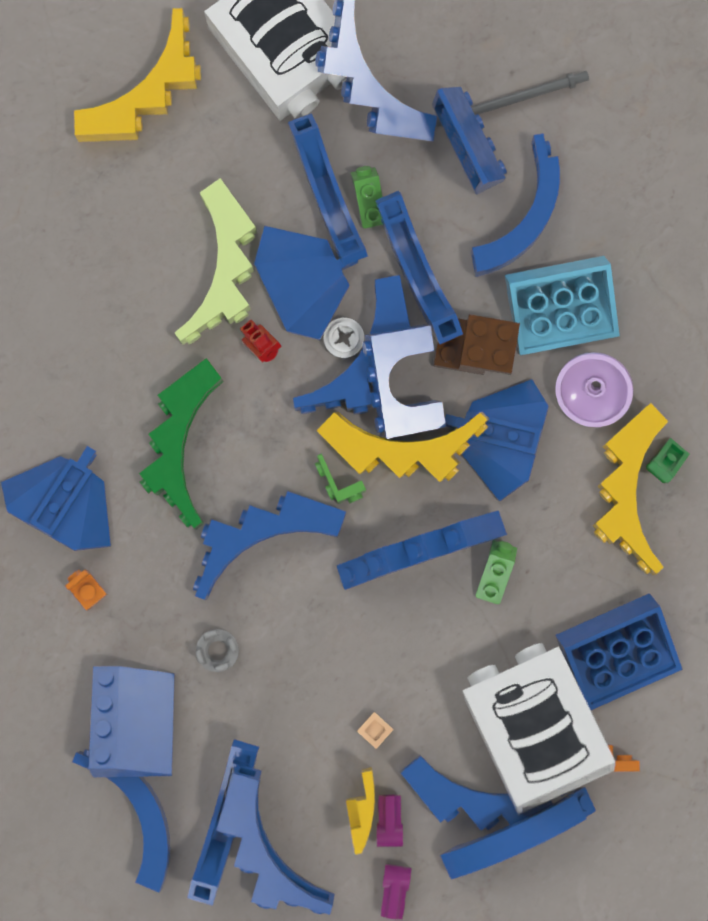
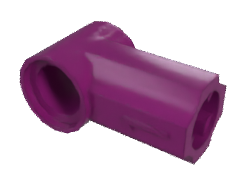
M379 795L377 847H403L401 795Z
M385 864L381 917L403 920L406 891H409L411 867Z

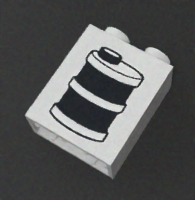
M219 0L204 11L208 29L279 121L289 114H292L295 119L308 115L320 102L316 94L328 85L332 84L336 90L342 89V84L347 79L346 76L320 73L315 65L316 54L321 50V46L331 47L332 42L329 41V32L335 22L333 11L324 0Z
M543 643L532 645L515 655L518 665L500 674L496 665H490L477 670L467 678L471 687L463 690L465 702L518 815L609 774L615 769V760L560 648L557 647L547 652Z

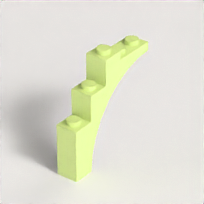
M221 178L200 192L201 198L209 210L216 228L218 243L217 267L211 288L202 305L191 319L175 332L182 345L185 343L192 344L201 337L200 333L207 328L211 330L217 327L222 322V317H225L229 324L234 321L239 323L249 315L247 312L251 310L235 284H243L252 276L250 273L254 271L253 266L238 245L242 244L244 246L250 243L255 238L254 234L257 231L255 225Z

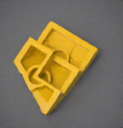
M372 767L362 769L366 795L346 799L355 855L363 852L373 820L375 800Z

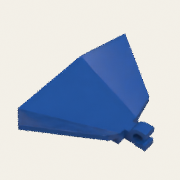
M264 226L254 262L286 331L317 340L322 338L350 286L342 270L358 264V261L344 265L341 258L336 260L331 246L326 239Z
M532 379L473 401L466 412L465 419L449 414L445 416L446 427L453 429L464 426L480 412H483L489 418L485 423L488 428L478 438L473 435L467 441L470 446L462 455L499 501H502L528 482L532 472L549 408Z
M87 446L77 462L71 458L69 460L59 456L1 482L7 513L73 551L111 547L105 484L92 470L88 469L97 456L94 449Z

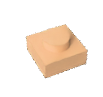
M373 712L357 732L377 749L394 729Z

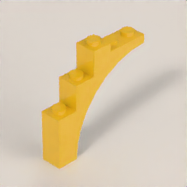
M172 8L171 30L166 47L155 67L142 82L130 92L112 102L94 108L74 110V128L78 142L139 140L138 132L143 130L142 116L138 115L168 114V106H172L171 90L197 89V80H201V66L196 65L194 57H186L191 55L190 41H186L185 32H190L189 17H185L183 8Z
M650 403L603 446L606 450L604 455L613 464L617 462L620 466L598 485L601 489L599 491L600 496L607 503L612 501L614 506L592 526L596 529L594 534L603 543L607 541L609 544H612L619 539L621 541L619 546L628 555L633 554L639 560L636 564L645 574L650 572L652 575H656L664 567L651 551L642 532L636 501L638 473L644 455L655 436L668 423V420Z
M334 412L316 431L359 474L365 471L371 473L379 465L377 459L380 458L399 478L404 475L409 478L419 468L416 464L419 461L441 482L444 479L450 481L459 472L456 467L461 462L454 454L457 453L460 456L470 446L467 441L473 435L478 438L488 428L485 423L489 418L483 412H480L467 424L447 435L431 440L412 442L390 440L371 434L354 425L340 412Z

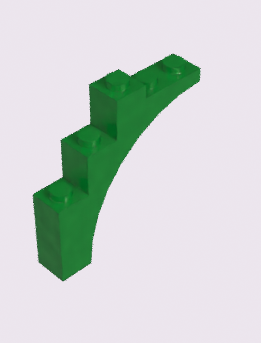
M207 358L157 395L161 400L158 405L166 416L170 413L173 416L148 434L152 439L149 442L150 446L157 455L161 452L163 455L139 473L143 478L139 482L149 494L153 491L158 496L165 490L166 494L163 497L172 508L175 505L182 512L179 518L185 526L189 528L192 525L195 530L204 523L195 510L187 490L184 473V450L188 432L197 411L208 396L224 382Z

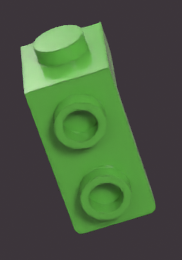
M370 166L359 167L355 172H351V177L356 191L362 227L370 228L383 225L375 200L383 197L377 170L375 167L371 168Z
M322 453L317 455L319 462H316L315 466L320 477L326 476L329 485L325 486L331 501L336 499L337 503L340 504L348 500L349 504L363 498L362 493L366 492V488L362 480L338 491Z
M492 541L488 560L476 592L477 598L500 604L515 563L516 547L505 541Z

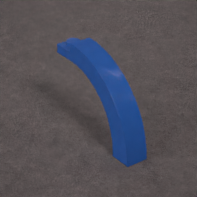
M312 113L289 121V128L302 166L338 256L344 265L368 257L366 248L339 189L319 127Z
M544 133L533 135L531 141L537 171V189L533 205L521 223L507 235L491 243L472 247L471 257L475 277L500 270L521 257L537 241L550 219L559 191L560 166L558 156L548 158V156H551L550 142L545 141Z
M398 190L375 200L383 227L399 266L427 324L431 325V331L438 343L442 344L462 335L463 332L456 312L449 304L431 270L401 193Z
M233 740L217 803L191 881L188 899L213 906L234 838L227 837L222 832L216 831L236 763L254 768L259 746Z
M85 749L84 752H76L72 762L88 769L89 750ZM106 777L128 797L135 808L141 824L144 846L143 858L135 883L159 893L167 877L171 849L168 822L160 800L144 777Z
M583 787L516 823L480 838L459 844L441 854L440 857L450 879H455L527 851L583 822L596 809L586 787Z

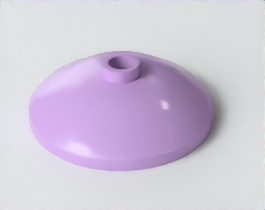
M584 353L572 358L560 371L556 381V398L562 411L571 420L588 427H603L616 422L627 412L633 398V383L629 372L617 359L603 353ZM598 381L601 386L596 388L592 385V382Z

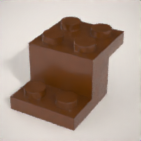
M469 314L468 320L458 318L463 332L462 335L442 344L437 343L433 367L484 375L485 371L511 375L520 323Z

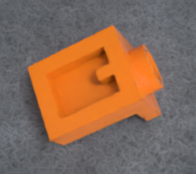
M79 569L68 577L69 583L65 585L86 611L108 595L88 570L81 572Z
M607 744L613 756V745ZM617 755L613 772L640 771V761L632 760V755Z

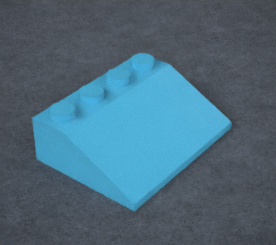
M605 256L505 275L513 322L520 323L517 339L520 355L620 336L611 264Z

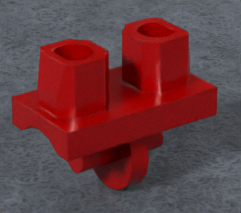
M249 320L240 328L245 336L241 341L261 362H270L277 356L278 349L282 346L261 324L257 326L252 320Z

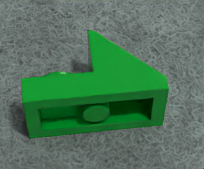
M669 438L647 464L646 469L662 483L668 484L690 453L672 438Z

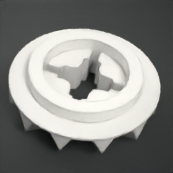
M335 319L324 332V344L327 350L335 357L348 358L356 355L362 348L364 332L361 326L353 319ZM338 329L345 335L352 333L348 338L350 347L344 342L335 345L340 338Z

